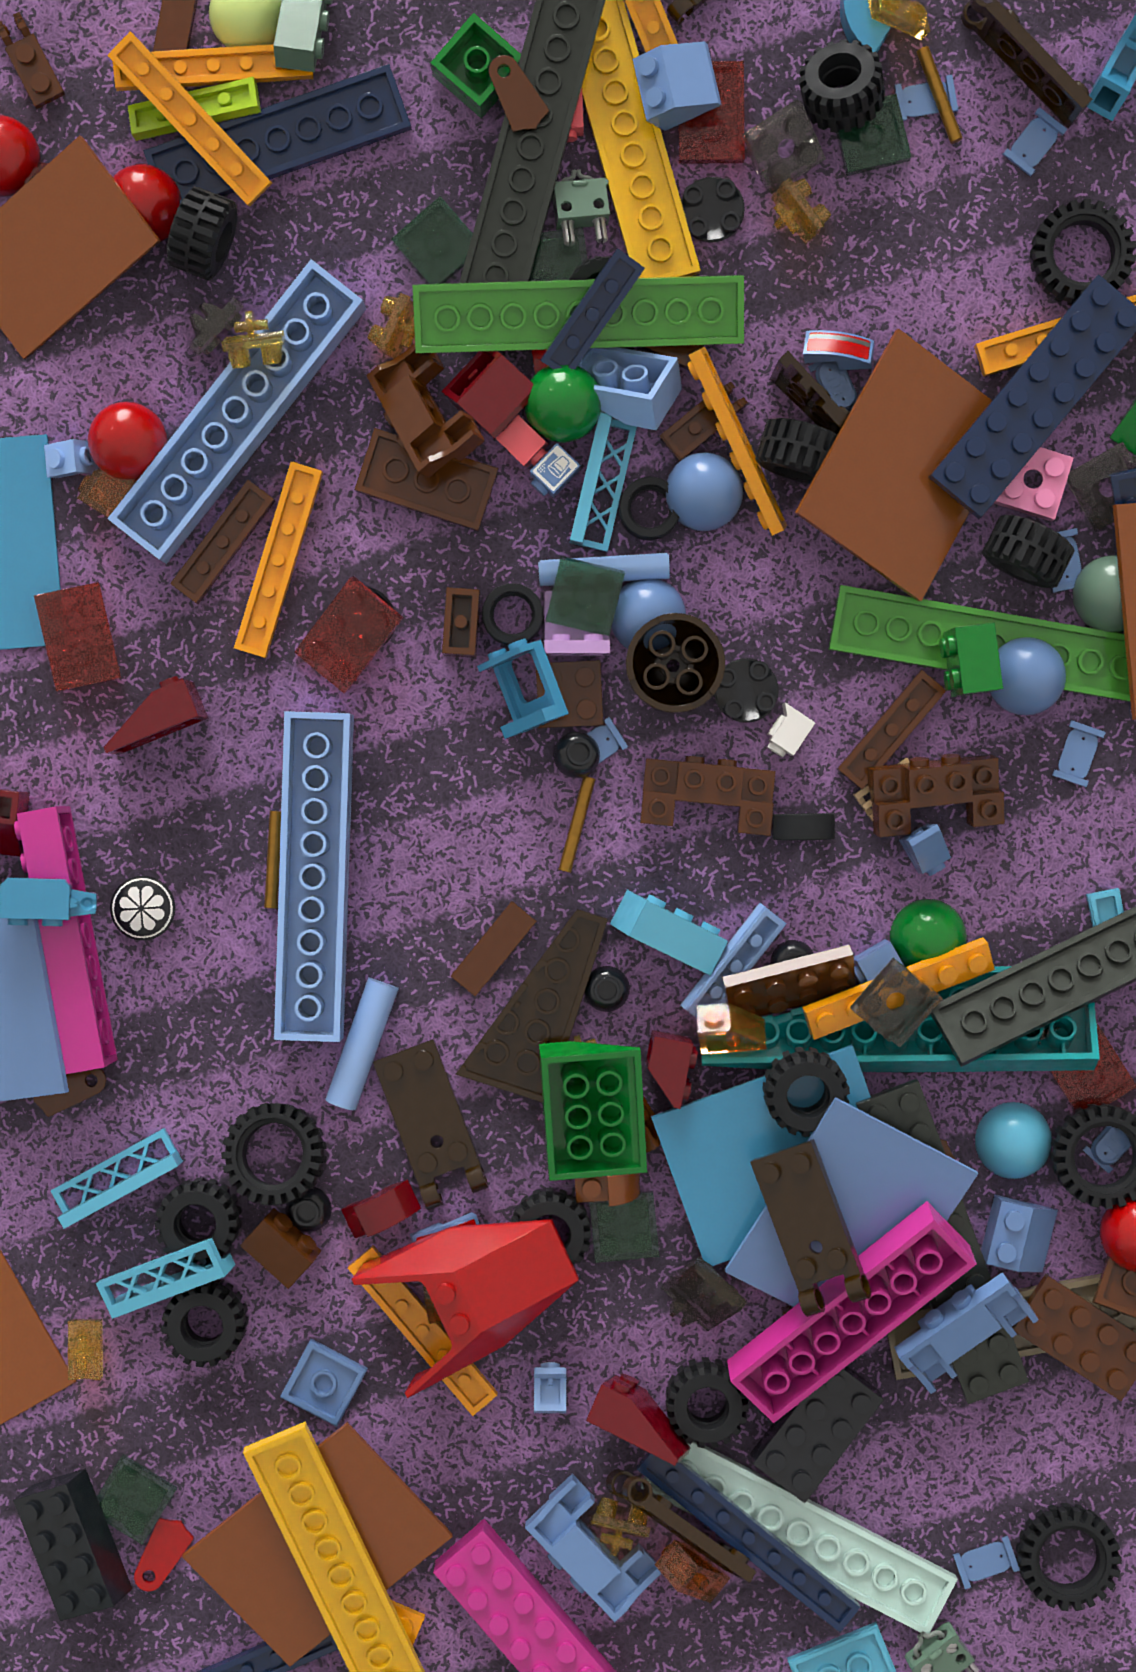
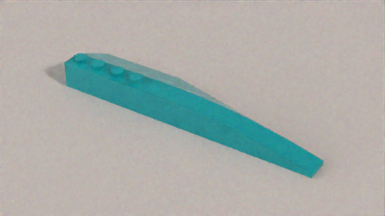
M999 966L994 967L995 970L815 1040L810 1035L802 1007L776 1016L761 1017L757 1021L745 1024L741 1022L701 1032L702 1066L772 1069L771 1062L775 1058L780 1060L783 1058V1052L788 1050L790 1054L794 1053L797 1047H802L804 1051H808L809 1047L816 1048L819 1053L825 1052L827 1054L853 1045L862 1072L1094 1070L1100 1059L1095 1002L961 1067L929 1013V1007L1012 967Z

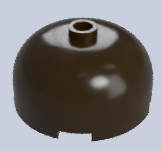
M682 613L660 615L647 622L632 638L626 654V674L634 693L648 706L666 713L688 712L703 705L718 690L725 672L724 649L716 634L702 620ZM662 624H671L676 628L675 638L667 631H657L650 637L647 648L644 646V637L654 627ZM663 636L669 641L668 646L659 650L653 649L652 641L654 638ZM670 660L677 661L679 663V670L670 672L667 669V663Z

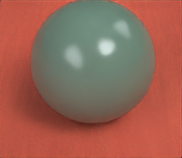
M1108 555L1093 560L1081 570L1073 588V604L1078 616L1089 627L1119 633L1124 631L1118 559L1117 555Z

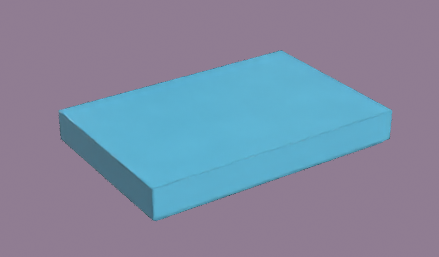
M876 1622L787 1658L792 1672H896Z

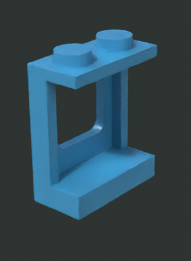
M526 638L515 641L507 645L509 651L503 648L487 655L489 661L477 666L479 672L493 668L513 719V722L500 727L505 739L530 731L569 714L541 640L527 643ZM527 653L532 655L545 689V694L542 697L530 702L524 699L512 668V661Z

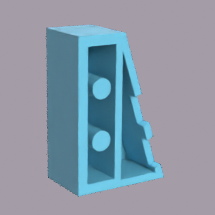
M627 890L610 924L626 935L711 976L728 943V940L718 935L721 929L705 921L699 926L691 922L694 917L679 908H676L673 913L664 908L666 902L650 894L645 899Z

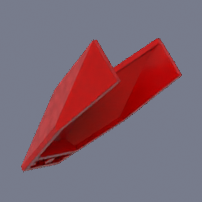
M552 1219L448 1227L363 1263L351 1280L354 1285L417 1281L421 1282L427 1289L449 1336L452 1347L431 1368L415 1374L405 1391L406 1397L409 1398L504 1347L579 1280V1277Z

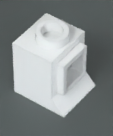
M787 703L782 704L784 716L782 714L779 715L767 733L770 736L768 740L770 743L767 748L782 758L786 753L794 756L815 724L814 721Z

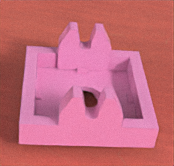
M1040 447L993 504L1047 521H1054L1074 457ZM1036 470L1041 474L1042 483L1038 488H1029L1025 485L1023 478L1027 471Z

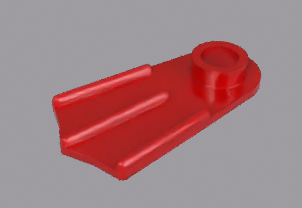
M158 1519L134 1574L135 1583L141 1590L150 1592L158 1589L193 1541L194 1536L186 1529L181 1520ZM147 1570L153 1571L155 1579L147 1581L144 1578V1572Z

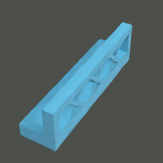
M601 412L597 422L570 537L571 544L608 552L637 429L635 426L626 425L621 421L612 419V416L607 413ZM610 427L629 431L627 443L616 450L613 449L608 440ZM607 445L611 453L603 457ZM625 449L623 460L621 462L617 454ZM614 456L620 466V473L607 482L600 471L601 465ZM598 477H600L603 485L596 489ZM617 481L616 490L614 494L610 485ZM606 488L613 498L612 507L599 513L593 504L594 495ZM592 508L596 516L589 520L590 511ZM610 513L608 524L606 525L602 517ZM598 519L606 531L603 544L584 539L587 526Z
M165 1128L52 1189L51 1193L63 1213L58 1217L63 1229L178 1167L183 1160ZM161 1138L170 1154L160 1160L147 1157L150 1143ZM144 1147L142 1155L133 1153ZM126 1156L141 1159L137 1173L128 1175L118 1172L121 1160ZM145 1161L153 1163L143 1169ZM116 1162L114 1170L106 1168ZM99 1171L112 1175L109 1188L104 1191L90 1187L93 1174ZM116 1177L124 1178V1180L115 1184ZM88 1178L86 1186L77 1184L82 1180ZM70 1187L84 1190L81 1203L69 1209L61 1192ZM88 1192L97 1194L87 1199Z
M210 1238L99 1280L96 1285L113 1319L223 1278L236 1264L231 1253L220 1256L213 1239ZM206 1249L210 1262L205 1265L193 1263L195 1254ZM170 1262L185 1267L184 1271L171 1276L164 1273L167 1264ZM141 1273H146L156 1278L155 1282L144 1286L136 1284ZM117 1283L128 1288V1291L114 1298L109 1286Z

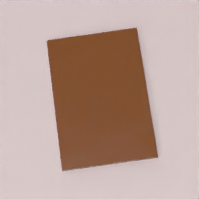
M80 135L0 207V329L23 359H26L160 242L136 207Z

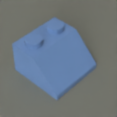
M705 41L660 45L632 59L646 121L658 128L667 131L722 105L708 44Z
M995 1194L981 1248L985 1263L1017 1272H1043L1058 1210Z

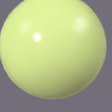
M211 0L209 6L211 28L218 40L226 47L273 44L282 0Z

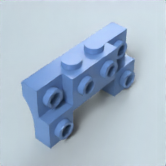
M1002 1272L977 1290L970 1284L965 1289L956 1292L952 1298L936 1309L930 1310L923 1318L917 1321L921 1329L894 1348L899 1359L932 1394L936 1391L932 1381L945 1372L952 1379L956 1377L957 1373L951 1363L1002 1328L1001 1325L1012 1338L1017 1335L1013 1325L1026 1316L1033 1323L1039 1319L1017 1288L1011 1284Z
M572 1473L549 1495V1500L525 1522V1529L549 1553L547 1556L551 1563L559 1570L564 1568L571 1576L570 1581L580 1593L586 1592L616 1622L629 1609L636 1598L662 1574L661 1566L639 1543L621 1560L609 1550L579 1518L595 1503V1496Z

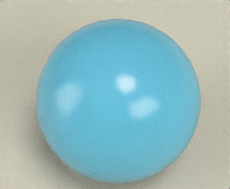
M1008 1102L992 1108L981 1119L976 1130L975 1146L981 1162L991 1172L1004 1178L1019 1179L1034 1174L1045 1164L1052 1148V1134L1046 1119L1035 1108L1024 1103Z

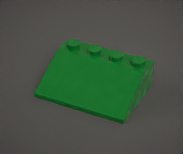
M575 1041L539 1044L546 1161L549 1181L647 1173L640 1047Z

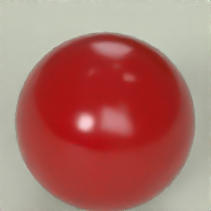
M0 115V196H11L17 193L38 173L41 160L40 149L34 135L24 124L9 116Z
M148 164L130 165L118 171L113 178L159 238L160 242L168 238L174 216L182 199L175 181L162 169Z
M118 402L105 407L93 419L88 432V448L94 463L108 476L122 481L138 480L168 442L165 427L159 417L146 406L135 402Z
M1130 1197L1125 1198L1127 1205L1120 1207L1116 1203L1113 1205V1208L1105 1211L1100 1223V1239L1106 1254L1115 1264L1128 1271L1136 1272V1200L1133 1201Z

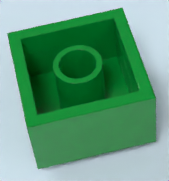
M473 13L430 64L433 77L482 119L499 99L489 76L491 62L498 56L507 55L519 64L521 54ZM501 67L498 70V74L501 77H507L511 72L508 67Z
M995 622L955 627L943 633L944 638L940 639L939 646L941 657L947 660L948 671H944V685L946 691H951V697L989 693L1003 689Z

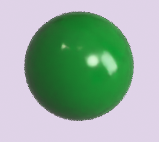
M560 365L562 368L558 369L546 366L538 371L530 380L533 386L528 403L524 408L527 420L539 435L550 441L560 443L576 441L587 435L598 422L601 414V404L594 390V384H598L593 376L580 366H577L575 370L568 368L569 365Z
M921 899L906 905L896 915L890 930V942L903 965L907 967L925 959L941 956L956 947L966 944L967 933L961 916L949 904L936 899Z

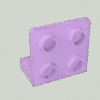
M608 591L545 592L544 650L547 656L610 655Z

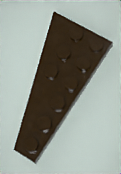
M787 351L778 360L769 380L816 425L838 435L850 412L842 406L839 407L830 397L828 391L818 384L796 358Z
M576 909L455 1075L543 1103L539 1044L569 1041L608 921L607 918Z

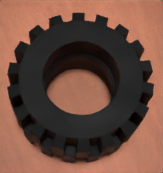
M842 39L840 43L835 44L831 41L826 43V47L815 49L814 55H808L804 60L805 65L801 66L799 77L804 110L806 115L809 116L811 123H817L818 128L822 130L830 128V132L838 133L842 129H844V132H850L853 127L857 126L858 129L864 127L865 121H872L876 117L875 112L881 111L883 107L882 101L885 100L882 65L877 52H872V47L869 45L861 46V41L857 40L848 43L847 39ZM850 84L846 87L835 88L840 85Z
M193 187L181 201L171 225L167 243L169 265L210 281L222 268L234 239L237 226L236 202L200 187Z
M788 418L769 419L766 422L755 460L764 469L776 475L811 484L837 434L823 427Z
M1001 515L982 554L994 567L1018 580L1042 588H1054L1058 586L1075 549L1062 535L1038 522L1016 515Z
M802 1047L795 1048L796 1052L790 1054L787 1050L782 1053V1059L778 1060L775 1058L771 1062L772 1069H767L765 1073L766 1082H763L765 1096L763 1097L772 1118L776 1120V1123L782 1129L785 1127L793 1135L800 1132L802 1137H810V1132L816 1130L835 1097L849 1104L850 1101L847 1095L850 1094V1090L846 1082L847 1079L839 1065L825 1052L819 1053L816 1048L809 1047L808 1051H804ZM803 1076L818 1077L825 1085L821 1099L809 1107L794 1106L787 1099L790 1085L796 1079Z
M204 1177L196 1178L194 1181L189 1179L175 1187L163 1199L162 1205L156 1212L158 1220L154 1224L155 1230H159L160 1233L156 1238L158 1243H165L166 1247L163 1250L166 1254L176 1252L210 1238L213 1239L220 1256L226 1253L239 1234L238 1230L242 1224V1220L239 1219L242 1213L241 1206H236L235 1202L238 1199L235 1194L230 1196L227 1192L229 1187L225 1184L221 1187L216 1185L217 1180L214 1179L204 1181ZM192 1204L202 1205L212 1212L216 1220V1231L212 1236L196 1238L186 1232L181 1222V1213L186 1206ZM206 1249L195 1254L193 1263L200 1262V1265H205L210 1262Z
M546 1188V1191L542 1192L538 1189L533 1191L531 1196L528 1197L526 1195L522 1198L519 1206L515 1207L510 1222L534 1221L544 1215L561 1217L569 1226V1236L563 1245L573 1266L576 1262L580 1263L584 1258L583 1254L588 1251L591 1238L590 1220L584 1205L576 1203V1197L574 1195H567V1191L563 1189L553 1191V1188Z
M217 1279L175 1295L166 1306L167 1309L162 1317V1321H165V1323L161 1327L162 1334H167L164 1342L167 1348L171 1345L174 1347V1351L171 1354L176 1358L180 1354L185 1357L183 1363L189 1365L192 1361H196V1367H204L208 1362L210 1366L217 1365L221 1359L225 1361L229 1358L242 1341L249 1321V1316H246L248 1308L246 1303L242 1304L240 1301L243 1297L238 1291L235 1294L231 1290L233 1285L230 1283L224 1286L220 1284L221 1279ZM197 1306H206L215 1310L223 1323L222 1333L214 1338L198 1336L189 1326V1311Z
M702 1357V1362L696 1363L695 1359L689 1360V1366L684 1368L681 1365L677 1368L678 1374L676 1376L672 1374L669 1379L670 1386L666 1387L665 1402L670 1424L674 1426L676 1434L678 1436L683 1435L684 1441L690 1445L695 1441L699 1448H705V1443H711V1448L719 1447L718 1441L721 1440L726 1445L731 1442L730 1435L735 1434L738 1436L741 1432L740 1425L746 1424V1411H749L747 1397L730 1382L728 1365L727 1367L724 1366L722 1360L715 1359V1362H710L709 1357ZM709 1387L721 1391L725 1395L726 1403L717 1415L702 1418L689 1411L687 1405L689 1398L697 1390Z

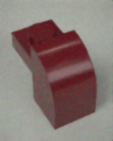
M407 1179L389 1185L369 1198L347 1205L341 1211L354 1238H358L364 1235L370 1237L400 1223L420 1210L421 1206Z

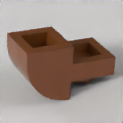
M637 1173L575 1179L576 1203L609 1201V1206H617L631 1202L640 1195V1175Z

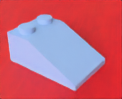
M619 347L590 348L578 365L588 371L596 380L598 385L594 384V390L599 397L601 411L630 426L657 430L682 390L677 357Z

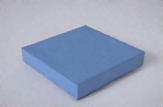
M310 1339L280 1397L337 1427L368 1368Z

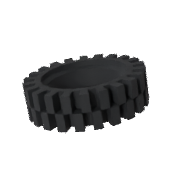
M1083 199L1081 203L1073 200L1066 206L1062 204L1057 207L1037 229V233L1031 243L1033 246L1030 250V258H1032L1033 263L1030 266L1032 272L1035 271L1037 274L1035 280L1038 285L1040 283L1044 285L1045 289L1043 291L1047 295L1050 293L1055 295L1054 300L1058 302L1064 300L1068 302L1067 305L1072 306L1092 282L1074 281L1065 276L1056 265L1053 249L1055 240L1062 230L1070 226L1088 225L1104 235L1111 250V260L1109 268L1102 277L1114 288H1120L1125 279L1130 275L1132 271L1130 267L1135 263L1136 255H1133V251L1136 249V241H1131L1130 239L1134 232L1132 227L1125 228L1124 224L1128 220L1124 215L1118 218L1115 215L1117 209L1113 206L1107 210L1103 208L1105 202L1099 200L1096 204H1091V199Z
M280 1103L260 1104L258 1107L248 1109L247 1113L240 1114L236 1118V1124L230 1125L227 1130L230 1134L227 1138H224L222 1144L226 1145L225 1152H221V1159L226 1161V1166H223L224 1173H229L230 1179L228 1181L231 1186L238 1188L236 1192L241 1196H247L249 1201L259 1202L261 1205L290 1203L308 1194L307 1191L316 1186L317 1178L322 1176L324 1172L322 1165L326 1163L327 1156H324V1149H327L326 1142H323L321 1138L324 1134L321 1128L316 1127V1121L313 1117L307 1116V1112L297 1109L293 1105ZM271 1123L283 1124L291 1128L297 1134L303 1149L299 1170L291 1179L278 1185L267 1184L259 1180L251 1172L246 1158L250 1138L258 1129Z
M1101 1103V1105L1088 1104V1108L1082 1109L1080 1107L1074 1110L1076 1114L1073 1116L1067 1115L1063 1119L1065 1121L1062 1127L1058 1125L1055 1130L1058 1133L1056 1139L1052 1138L1051 1141L1053 1152H1050V1159L1053 1161L1054 1166H1052V1169L1058 1177L1057 1180L1071 1195L1092 1207L1098 1208L1103 1206L1105 1209L1113 1208V1205L1116 1203L1121 1207L1127 1205L1125 1201L1127 1197L1135 1201L1136 1116L1121 1107ZM1100 1126H1111L1123 1131L1131 1143L1133 1153L1132 1162L1127 1173L1121 1179L1107 1185H1096L1083 1179L1078 1173L1074 1159L1075 1148L1079 1139L1089 1130Z
M1061 1503L1062 1507L1058 1508L1053 1504L1048 1506L1049 1511L1043 1513L1042 1510L1036 1512L1037 1518L1033 1521L1029 1518L1025 1523L1027 1529L1025 1531L1021 1529L1019 1537L1021 1541L1016 1544V1551L1018 1552L1016 1560L1020 1568V1574L1031 1592L1033 1591L1041 1602L1045 1600L1047 1605L1052 1608L1058 1605L1062 1611H1068L1069 1606H1073L1075 1611L1083 1610L1081 1605L1083 1603H1087L1089 1608L1096 1605L1093 1600L1094 1598L1099 1596L1103 1601L1107 1597L1104 1590L1107 1587L1113 1590L1116 1585L1112 1579L1113 1576L1119 1578L1121 1571L1117 1564H1122V1557L1118 1553V1550H1120L1119 1544L1107 1524L1092 1510H1085L1082 1505L1075 1504V1507H1071L1069 1503ZM1072 1528L1087 1533L1095 1542L1096 1561L1092 1570L1082 1580L1074 1583L1063 1584L1049 1579L1042 1573L1039 1563L1042 1545L1049 1536L1062 1529Z

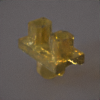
M788 178L782 182L781 187L771 197L776 204L774 210L780 216L774 223V226L777 230L787 226L792 234L797 232L802 241L807 244L825 226L824 224L831 217V214L825 205L818 204L812 208L806 199L812 194V191L805 178L795 182Z
M402 293L399 294L398 298L384 297L380 312L385 317H388L389 320L385 328L376 324L372 326L367 337L371 343L392 359L401 354L403 347L410 348L413 339H415L413 301L410 300L408 295Z
M246 311V321L234 323L235 333L247 332L248 335L225 337L224 341H221L223 352L228 351L232 368H243L251 365L249 349L261 348L263 365L281 363L285 334L284 330L257 333V330L269 329L268 320H255L253 311Z
M70 1319L68 1321V1380H101L103 1378L102 1319Z
M602 1497L595 1514H592L590 1517L589 1525L614 1531L613 1535L602 1532L600 1536L601 1543L611 1545L610 1555L617 1556L620 1547L632 1549L633 1540L623 1538L622 1533L644 1539L646 1537L649 1538L651 1528L646 1527L648 1515L631 1504L627 1521L615 1519L619 1501Z

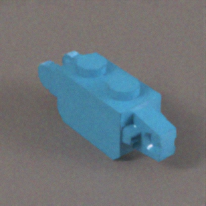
M7 878L0 884V918H8L7 925H28V919H42V926H63V920H70L72 916L96 914L97 894L73 890L66 879Z

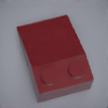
M178 676L161 681L159 683L161 688L150 693L104 746L105 752L107 754L120 755L208 719L194 682L184 678L179 679Z
M621 1374L620 1377L615 1375L601 1384L587 1417V1422L674 1466L689 1454L691 1447L684 1441L682 1436L676 1434L674 1426L670 1424L667 1416L647 1390L638 1386L639 1381L637 1379Z

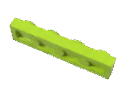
M254 77L188 91L216 123L261 113L258 88ZM150 101L128 105L131 134L135 141L178 132Z

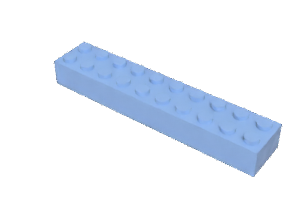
M311 259L107 519L155 557L167 564L365 312L366 307L363 300Z
M284 711L274 1040L340 1042L344 1038L354 715L350 713Z

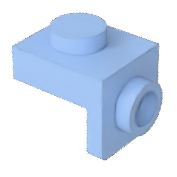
M70 439L44 445L47 478H62L77 474H98V466L90 455L88 441Z
M545 1362L541 1363V1367L534 1368V1413H566V1368L560 1367L559 1363Z

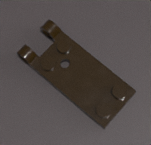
M970 0L965 5L961 13L963 25L968 29L974 30L1067 128L1073 125L1093 100L1089 96L1086 86L1080 81L1072 79L1021 26L1018 16L1012 10L1005 9L997 0L987 4L982 0ZM972 7L976 12L982 13L984 19L979 22L971 21L967 16V10Z
M431 1039L373 1061L427 1210L444 1205L441 1193L437 1192L439 1188L435 1177L460 1167H464L473 1193L489 1188L486 1176H483L482 1165L435 1040ZM435 1135L441 1136L443 1138V1145L434 1147L431 1144V1138Z
M814 1139L750 1161L799 1292V1303L803 1313L809 1317L825 1311L824 1298L817 1282L844 1275L846 1292L853 1303L871 1298L869 1281L864 1274ZM812 1241H819L822 1244L821 1252H815L811 1248Z
M615 1469L609 1473L606 1479V1487L611 1494L627 1500L724 1571L748 1583L751 1582L757 1571L747 1565L750 1560L748 1557L723 1543H716L671 1510L674 1504L663 1496L654 1494L649 1481L639 1476H633L622 1469ZM620 1475H625L627 1479L623 1483L622 1491L616 1492L614 1487L616 1478ZM637 1482H642L644 1487L643 1493L635 1489Z

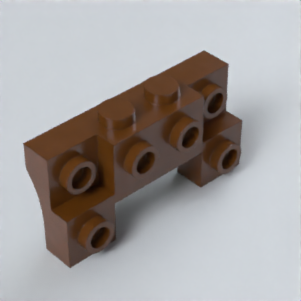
M414 343L393 360L377 365L366 376L385 410L383 413L384 418L395 428L398 434L396 437L398 444L409 454L417 471L430 478L453 457L462 461L485 440L472 416L462 410L447 422L445 421L426 386L445 368L437 353H416Z
M959 754L941 755V760L929 761L927 757L910 758L909 763L867 767L868 786L873 812V833L878 837L911 834V808L966 803L967 824L972 827L1005 824L1004 792L999 790L998 758L993 755L960 758Z
M685 756V762L646 758L640 823L673 826L675 801L739 807L736 833L771 836L776 771L737 767L736 760L718 759L717 765L704 764L705 758L696 756Z

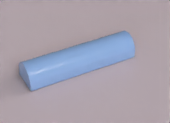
M667 553L549 559L538 562L540 586L670 578L669 554Z
M759 903L726 945L711 976L705 973L680 1006L708 1026L726 1003L722 977L751 970L787 923Z
M368 977L325 1098L330 1104L347 1110L357 1109L399 990L398 987Z

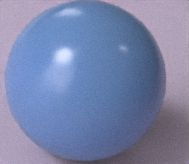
M709 452L689 455L678 462L668 476V493L666 492L668 508L671 512L674 510L679 516V523L697 531L718 529L730 522L741 506L743 484L740 474L730 461L720 455Z
M661 579L631 581L624 585L613 598L609 612L611 629L617 640L628 649L636 632L650 620L669 613L686 614L684 601L673 586ZM662 624L654 627L644 637V646L647 648L650 637L657 631H667L675 638L676 628L671 624ZM658 636L652 641L654 650H659L669 645V641L663 636Z
M1023 637L1011 640L998 649L1003 689L990 692V694L999 706L1014 714L1034 715L1047 710L1059 699L1066 683V669L1062 657L1053 646L1037 638Z

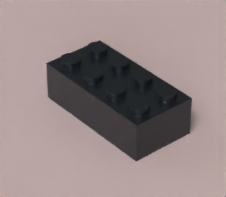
M846 1366L770 1426L750 1453L753 1465L803 1503H806L884 1401L881 1393Z
M86 1468L31 1485L13 1499L60 1621L114 1607L133 1589Z

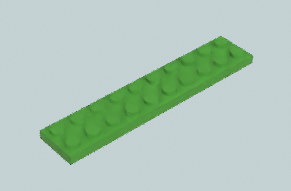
M744 276L638 278L590 348L744 344ZM595 279L412 285L415 352L444 353L548 349Z
M839 586L828 650L948 671L947 660L941 657L939 646L940 639L944 638L943 633L955 627L995 622L998 649L1011 640L1032 637L1049 643L1057 650L1063 659L1066 669V683L1063 691L1130 702L1124 634L926 599L917 601L913 597L851 586Z

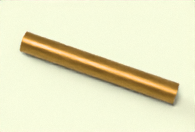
M929 46L922 47L916 53L951 144L957 143L963 139Z
M582 778L559 870L570 873L572 871L596 780L594 778Z
M270 811L264 908H277L281 811Z

